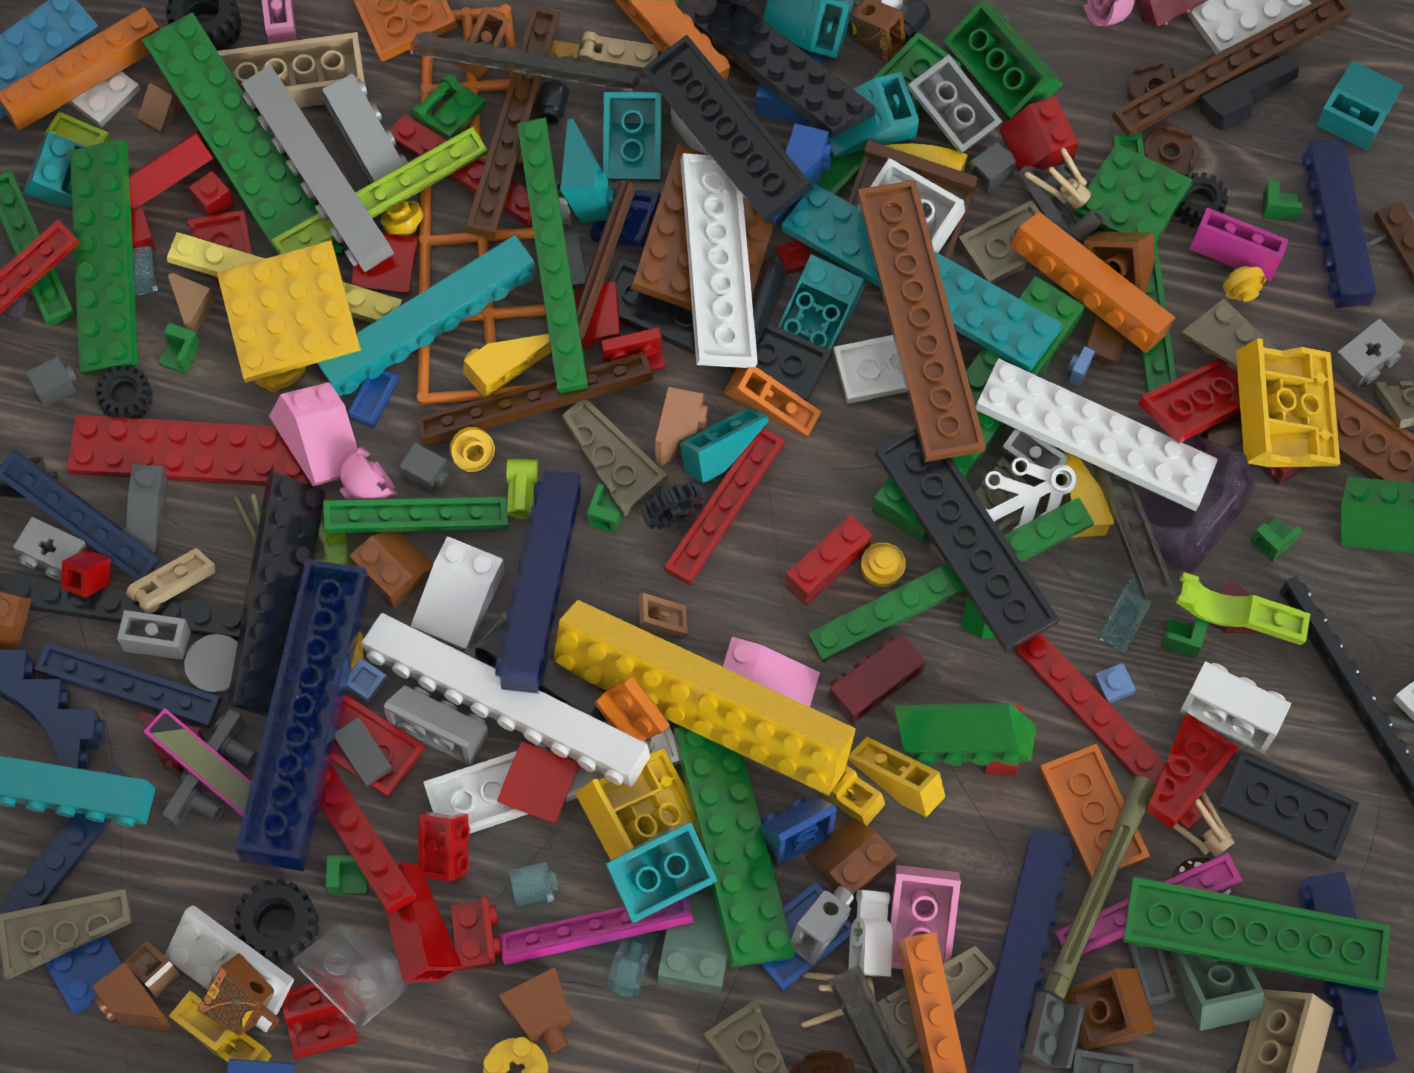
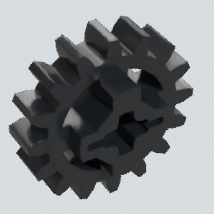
M686 482L685 484H677L673 487L666 486L660 490L658 495L653 496L651 501L645 503L646 507L641 509V515L647 527L650 526L651 529L656 527L662 529L663 527L666 528L673 525L680 526L686 523L687 519L696 513V510L702 508L701 505L706 503V496L697 482L691 485L689 482Z

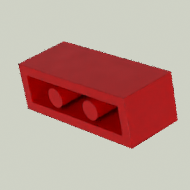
M852 515L848 516L786 573L785 587L804 606H808L871 546L873 534Z

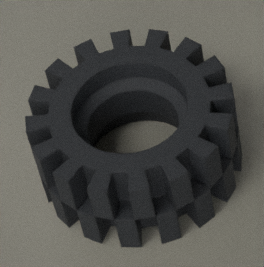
M1197 172L1192 173L1190 178L1193 179L1192 186L1175 212L1177 217L1182 215V223L1185 224L1187 220L1190 221L1189 227L1194 228L1195 223L1200 224L1206 208L1224 213L1228 202V196H1226L1228 191L1227 188L1222 189L1224 183L1221 180L1217 183L1215 182L1216 176L1213 174L1209 179L1206 178L1207 173L1202 172L1201 177H1198ZM1196 193L1203 194L1211 200V205L1209 207H1198L1190 201V196Z
M122 365L121 370H117L116 366L110 367L112 370L111 374L104 371L102 373L104 380L98 378L97 384L99 387H95L96 398L103 413L107 414L108 417L132 418V416L136 415L137 418H142L141 411L147 413L149 411L147 404L152 405L153 402L151 397L153 392L144 372L141 370L137 371V368L132 365L129 370L126 365ZM125 385L135 388V395L130 400L125 402L114 400L113 393L117 388Z

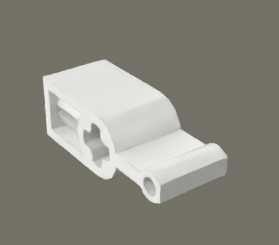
M858 890L856 894L858 902L857 918L853 921L850 930L848 975L891 977L893 929L890 922L887 921L890 895L887 892Z

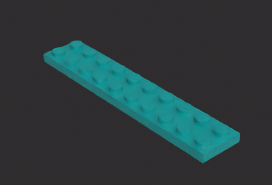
M813 183V188L803 196L781 225L782 231L880 287L862 213L856 206ZM935 252L955 331L1030 373L1060 332L1062 323Z

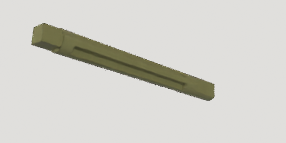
M1135 776L1115 822V828L1058 959L1055 960L1043 990L1056 998H1065L1090 934L1156 787L1146 777Z

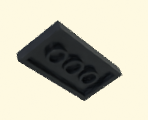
M1242 751L1217 809L1336 861L1359 802Z

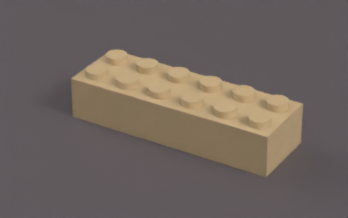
M357 32L218 51L244 94L247 92L241 83L271 64L299 108L325 105L320 96L321 90L352 73L355 79H361L366 87Z

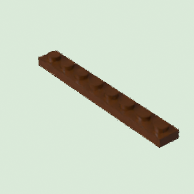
M644 351L586 368L589 386L586 389L559 393L555 377L417 417L416 421L422 444L425 447L452 439L455 434L467 427L487 429L652 381L653 376L646 353Z

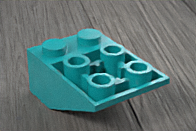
M767 0L763 21L796 46L811 52L837 58L843 48L854 0Z
M1352 61L1325 104L1316 126L1367 151L1404 85Z
M902 72L877 77L854 88L853 90L875 106V116L833 138L828 136V142L832 144V153L835 158L865 150L868 140L887 145L916 138L919 118Z
M48 131L39 144L23 193L48 204L72 208L70 150L86 146Z
M810 255L778 328L832 351L855 311L868 280L820 257Z

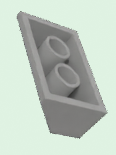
M947 55L907 85V88L960 154L971 149L1002 123V120L950 55Z
M404 685L386 701L384 711L389 723L415 740L467 766L473 765L489 736L487 725H485V721L474 714L466 716L458 712V708L452 703L442 700L440 703L430 698L431 695L419 687L411 689Z

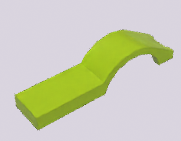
M1186 572L1180 575V580L1183 584L1181 595L1176 597V603L1197 618L1221 626L1246 627L1298 645L1306 642L1310 613L1256 595L1230 596L1220 594L1204 587L1199 582L1198 576Z

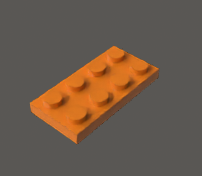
M1098 744L1050 761L1039 767L1042 778L1090 881L1095 874L1115 828V822L1125 802ZM1138 829L1132 837L1118 871L1150 858V854Z

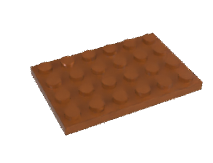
M678 144L630 289L692 311L680 159L683 153L708 154ZM743 196L751 294L753 295L774 224H771V221L766 224Z

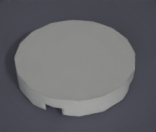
M221 634L206 635L197 640L187 651L184 660L185 674L191 685L198 690L214 695H221V693L229 691L238 642L229 636Z

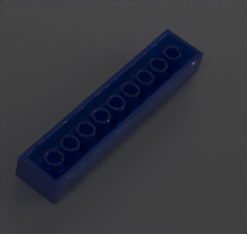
M310 559L305 561L235 850L241 862L304 872L370 588V579L365 567Z

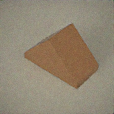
M165 78L149 82L137 118L140 123L160 134L166 130L183 108Z
M168 274L185 327L197 333L214 303L211 290L177 274Z
M646 593L638 594L640 629L657 637L688 635L685 605Z
M148 940L123 961L156 998L181 976L174 965Z

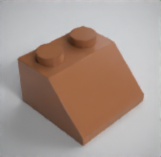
M668 387L655 439L656 465L663 466L680 456V442L707 428L708 406L703 405L704 394Z

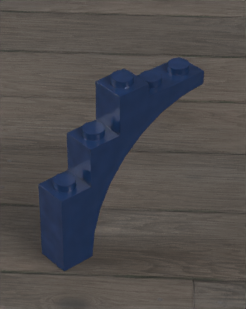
M0 650V698L21 708L41 725L48 734L57 753L59 766L83 770L88 769L90 765V751L86 749H99V741L104 739L105 721L101 720L96 709H69L70 691L65 688L61 679H34L36 663L31 659L26 650Z

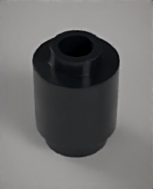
M908 0L901 9L904 17L906 41L919 32L931 17L929 7L921 0Z
M550 80L542 84L536 107L538 119L546 118L548 124H557L563 118L569 96V89L563 82Z

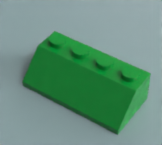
M983 0L943 40L1011 119L1029 104L1050 98L1064 84L996 6Z
M1348 477L1341 502V545L1343 547L1414 554V483Z
M1011 703L896 705L895 713L904 752L926 766H932L934 762H944L952 766H960L962 762H972L982 766L990 765V762L1018 765L1019 762H1029L1032 760L1036 725Z

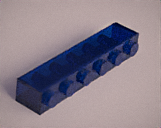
M1344 139L1310 142L1306 153L1302 155V167L1308 173V195L1313 197L1312 216L1319 226L1317 240L1318 245L1323 246L1322 264L1324 271L1328 272L1329 297L1334 299L1335 308L1368 306L1376 294V287Z
M1345 871L1309 877L1301 885L1299 899L1303 908L1306 907L1307 910L1358 919ZM1325 981V995L1329 1001L1332 1000L1335 1010L1332 1016L1335 1030L1341 1033L1343 1045H1341L1342 1057L1345 1064H1349L1351 1072L1389 1066L1397 1058L1378 990Z

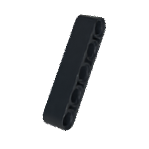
M495 628L475 648V655L479 661L602 722L606 721V718L595 706V701L604 692L501 628Z

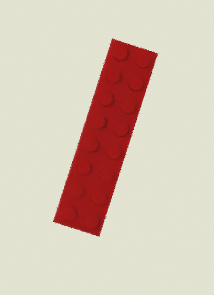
M75 415L67 465L69 474L130 478L132 464L163 466L168 480L266 486L268 474L276 472L309 485L308 477L277 428L273 426Z

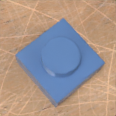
M1084 346L1080 356L1074 354L1067 369L1072 372L1069 380L1070 384L1080 387L1092 363L1094 350Z
M361 658L344 680L343 685L370 703L386 682L387 675Z
M1123 663L1095 673L1093 677L1102 697L1108 703L1133 695L1136 691Z

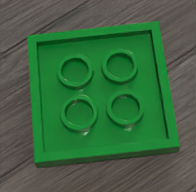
M1116 143L1087 188L1091 193L1089 200L1082 207L1074 209V216L1082 219L1090 210L1095 209L1105 220L1098 228L1107 232L1153 233V244L1155 246L1191 188L1193 179Z

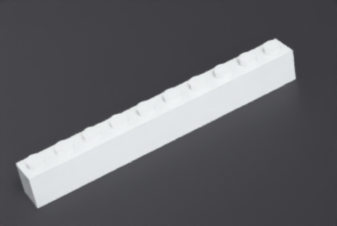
M380 614L362 641L367 653L366 657L374 664L379 666L385 664L391 667L400 677L405 679L411 677L417 680L424 689L431 692L437 690L443 693L450 702L456 705L463 703L469 706L476 715L482 718L489 716L497 720V723L502 728L508 731L515 729L523 733L524 737L536 745L543 743L549 746L556 755L562 758L569 756L577 760V763L587 771L593 772L597 770L605 774V778L615 785L620 786L623 783L632 788L650 758L646 743L386 614Z

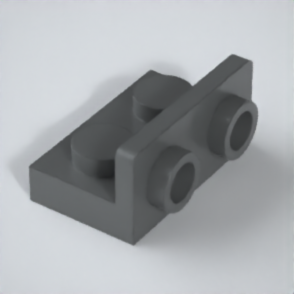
M1037 992L1022 1055L1044 1067L1070 1069L1084 1007L1079 1004H1066L1046 992Z

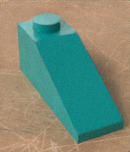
M749 406L681 441L680 447L684 473L704 483L713 480L716 476L727 471L769 422L768 416Z

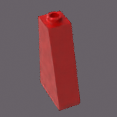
M197 129L129 175L131 211L213 159L214 155Z
M400 861L396 864L417 897L416 900L391 915L386 911L401 977L404 982L438 983L463 967L420 865Z

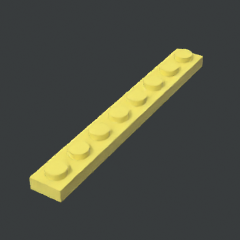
M178 232L167 255L168 263L218 277L217 272L265 259ZM343 282L352 318L374 323L402 305L401 299Z

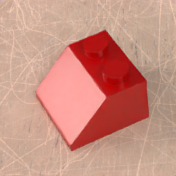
M1056 96L1029 104L1000 127L999 130L1008 150L1015 158L1018 171L1025 166L1039 167L1045 170L1049 167L1066 163L1061 153V148H1065L1072 160H1074L1079 143Z

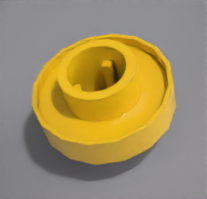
M402 201L388 209L382 215L380 222L388 234L409 236L416 231L424 214L417 202Z
M1243 266L1229 274L1222 288L1227 298L1248 302L1258 297L1266 277L1260 267Z
M467 427L460 430L454 435L450 443L452 460L460 469L467 472H477L484 469L491 463L494 457L495 446L492 438L485 430L478 427Z
M890 543L871 545L864 552L861 559L863 577L876 587L887 588L897 584L902 579L906 568V559L902 551Z

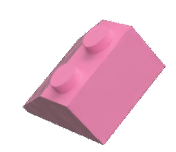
M328 382L280 394L269 417L311 484L316 486L340 479V468L343 462L358 448L345 405L331 383Z
M735 637L731 639L723 664L724 668L809 707L820 672L763 645Z
M902 865L895 866L889 921L893 929L891 968L902 969L897 941L936 932L942 962L945 963L951 959L961 884L959 872Z

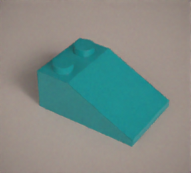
M604 92L603 172L606 173L607 179L660 180L663 137V97L661 93Z
M568 119L560 191L581 224L607 220L616 190L612 189L606 173L603 172L574 119Z
M692 822L680 823L605 863L631 923H635L718 881Z

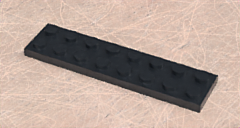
M709 0L683 13L690 16L697 30L701 34L707 35L715 48L818 129L828 131L830 138L875 116V106L745 6H740L726 0Z
M685 35L641 69L766 224L813 188L811 182L688 35Z
M620 258L608 282L615 281L617 285L620 321L641 331L659 327L663 341L696 355L692 311L630 289L638 265ZM768 323L756 344L758 362L756 367L808 402L831 358L832 351ZM724 367V368L735 372L736 368H738V367Z
M917 428L875 450V456L1005 653L1058 624V616L952 458L925 462Z
M272 472L268 474L227 704L280 721L287 720L325 491Z

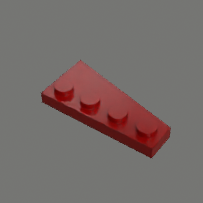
M244 210L187 220L193 237L253 255ZM213 276V278H214V280H215V282H216V284H217V286H218V288H219V290H220V292H221V294H222L221 287H220V283H219V279H218V277Z
M1186 712L1146 811L1173 829L1195 803V800L1200 797L1231 760L1239 747Z

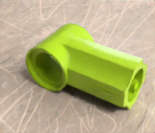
M538 459L507 460L506 479L507 486H509L507 516L514 517L515 519L533 517L535 486H538Z

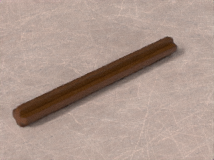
M622 180L619 183L576 306L581 339L585 337L636 190L634 183Z

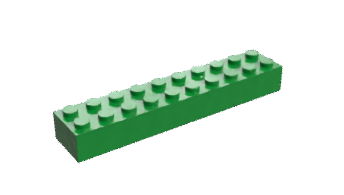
M1035 276L1019 299L1062 323L1060 332L1030 372L1041 378L1079 325L1085 306ZM983 347L966 371L975 407L998 358L1016 366ZM977 411L986 445L985 451L951 457L966 481L1007 425ZM889 477L874 497L872 512L923 543L928 536L926 531Z

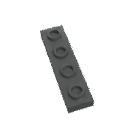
M1062 164L1056 169L1066 180L1074 178L1068 165ZM1025 166L1018 172L1023 180L1022 185L1029 194L1033 195L1038 203L1037 207L1040 212L1084 246V240L1105 222L1103 216L1097 210L1092 209L1076 223L1065 204L1056 196L1025 177V173L1030 172L1059 191L1062 185L1051 174L1047 178L1039 167Z
M229 709L226 716L222 715L217 720L213 729L215 733L209 742L206 743L223 758L227 756L243 766L251 768L257 759L258 753L236 740L245 723L241 714ZM185 770L179 781L180 787L163 804V813L161 815L170 826L178 829L188 812L193 809L209 819L217 821L224 810V805L203 794L202 791L205 786Z

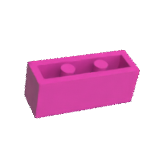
M1206 208L1189 250L1237 269L1243 266L1260 267L1266 280L1271 282L1289 240Z

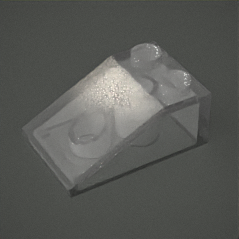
M340 923L292 961L358 1029L406 991L409 983L403 981L397 957L391 951Z

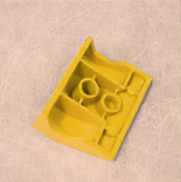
M1259 338L1238 349L1236 357L1244 463L1265 467H1325L1340 465L1331 353L1305 347L1283 351L1263 347V339Z
M664 748L650 754L649 760L632 788L623 783L620 786L615 785L604 777L599 780L597 778L591 780L575 793L610 860L680 823L692 822L697 834L687 790Z

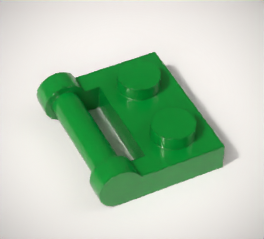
M445 74L433 92L420 105L416 104L409 113L415 121L449 140L460 134L486 107L485 99L458 83L454 76ZM448 92L453 95L434 116L428 114Z

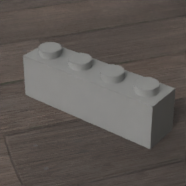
M352 73L323 88L320 96L371 184L407 164L408 161L404 155H398L394 148L396 141L392 133L388 129L384 130L380 123L382 117L375 104L370 105L365 96L368 92L361 79L356 80Z

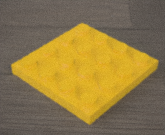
M331 240L217 272L243 379L246 383L361 351Z

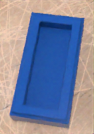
M384 370L380 376L374 379L368 377L364 380L347 412L348 418L374 429L400 380L399 375Z

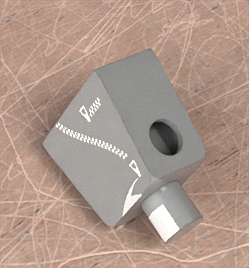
M839 886L833 894L829 891H823L798 922L790 940L794 952L813 966L843 928L851 911L849 904L854 899L849 890Z

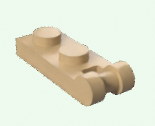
M587 31L582 36L581 43L583 48L579 50L578 61L586 65L643 73L641 69L657 58L660 51L654 44L603 37L594 32ZM594 49H600L602 52L595 53Z
M195 548L135 581L128 587L126 594L134 602H139L140 608L145 613L151 614L157 610L161 603L215 573V564L199 549Z

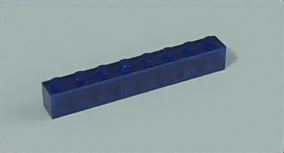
M544 470L542 482H537L535 499L538 501L537 506H532L530 510V524H532L531 531L526 530L524 548L527 549L526 555L520 556L518 572L521 573L520 581L515 580L513 586L515 604L508 608L507 624H510L508 632L504 631L502 634L501 650H504L502 658H497L495 666V676L500 677L501 689L539 694L582 493L580 474Z
M1036 827L1033 828L1030 834L971 1073H1020L1022 1061L1016 1059L1019 1048H1024L1028 1030L1024 1029L1027 1017L1031 1018L1035 999L1032 998L1034 986L1040 988L1045 969L1040 968L1039 965L1041 957H1047L1050 950L1052 938L1047 937L1049 926L1055 927L1059 908L1054 907L1056 896L1062 897L1067 878L1061 876L1063 867H1069L1074 849L1069 848L1071 837Z

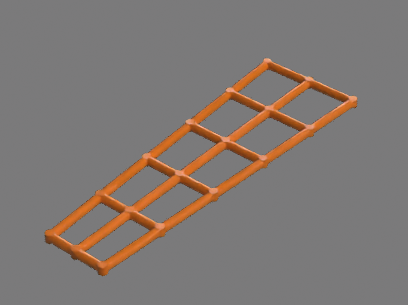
M504 4L501 7H490V9L511 19L504 33L511 78L518 57L511 7L508 4ZM464 7L462 10H451L455 20L462 21L463 48L473 29V20H477L484 8L470 9L469 7ZM433 39L422 43L421 103L439 85L432 84ZM465 70L466 82L458 83L478 95V92L508 90L511 79L477 81V76ZM432 109L428 112V114H430L431 116H432ZM479 113L469 123V128L473 126L481 138ZM520 152L517 164L523 163L522 152ZM488 155L480 157L479 160L485 163ZM431 186L420 191V207L424 216L419 223V294L430 288L431 246L478 243V257L490 251L489 242L506 241L514 235L519 240L535 239L533 227L497 230L495 239L472 235L466 232L431 235ZM494 302L485 306L478 315L469 316L461 322L483 321L486 345L496 342V319L546 316L545 304L494 308ZM430 344L426 347L418 348L417 401L419 406L426 407L432 404L469 402L484 398L477 389L429 393ZM527 385L501 387L490 396Z

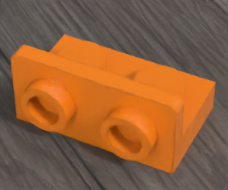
M632 676L613 684L595 701V706L612 727L642 742L663 733L670 726Z

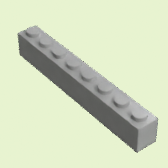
M271 64L243 81L241 84L247 92L242 95L251 110L257 108L261 113L257 117L258 121L266 132L272 130L276 136L271 140L280 154L286 152L290 159L286 163L294 176L301 174L304 182L300 185L309 199L315 196L319 204L315 208L324 221L330 219L334 226L330 228V231L337 242L340 244L344 241L349 249L344 252L352 265L356 266L359 264L363 271L366 272L393 255L394 252Z

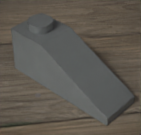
M132 464L128 489L126 532L157 554L169 480L163 466Z

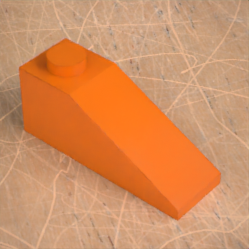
M756 366L736 368L723 392L743 407L747 408L750 406L767 415L769 420L805 437L809 436L822 412Z

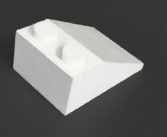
M447 536L433 564L411 627L433 638L466 650L505 573L503 559Z

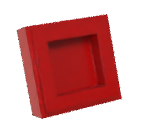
M797 240L776 246L778 258L784 263L786 275L804 271L810 258L807 245Z

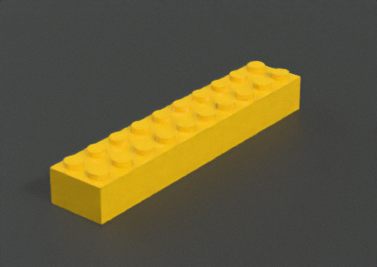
M578 599L559 620L553 661L581 679L607 691L613 684L632 676L665 719L828 796L843 776L856 728Z

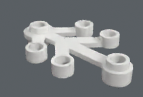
M1016 458L1010 465L1011 472L1014 475L1022 476L1028 474L1044 480V482L1033 487L1003 477L997 471L987 473L984 477V484L988 489L995 490L999 488L1018 494L1004 503L987 510V512L995 522L997 519L1023 507L1018 526L1013 528L1014 530L1033 520L1040 497L1050 493L1046 512L1041 513L1040 516L1058 508L1063 495L1070 493L1074 489L1077 481L1076 474L1067 465H1056L1051 469L1029 463L1026 458ZM1022 461L1025 464L1023 472L1016 470V462ZM1058 474L1065 477L1066 481L1063 486L1056 483V476ZM991 475L998 477L999 482L996 486L990 485L988 481Z

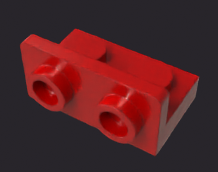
M659 327L601 341L603 363L645 351L651 372L662 370L666 367L662 353V337Z
M432 812L419 814L418 864L425 878L450 882L467 875L469 867L468 838L470 835L468 814L460 813L454 816Z
M488 896L481 897L482 901L450 905L455 950L463 967L460 970L496 966L495 956L501 955L499 936H493L492 924H498L496 905H489Z

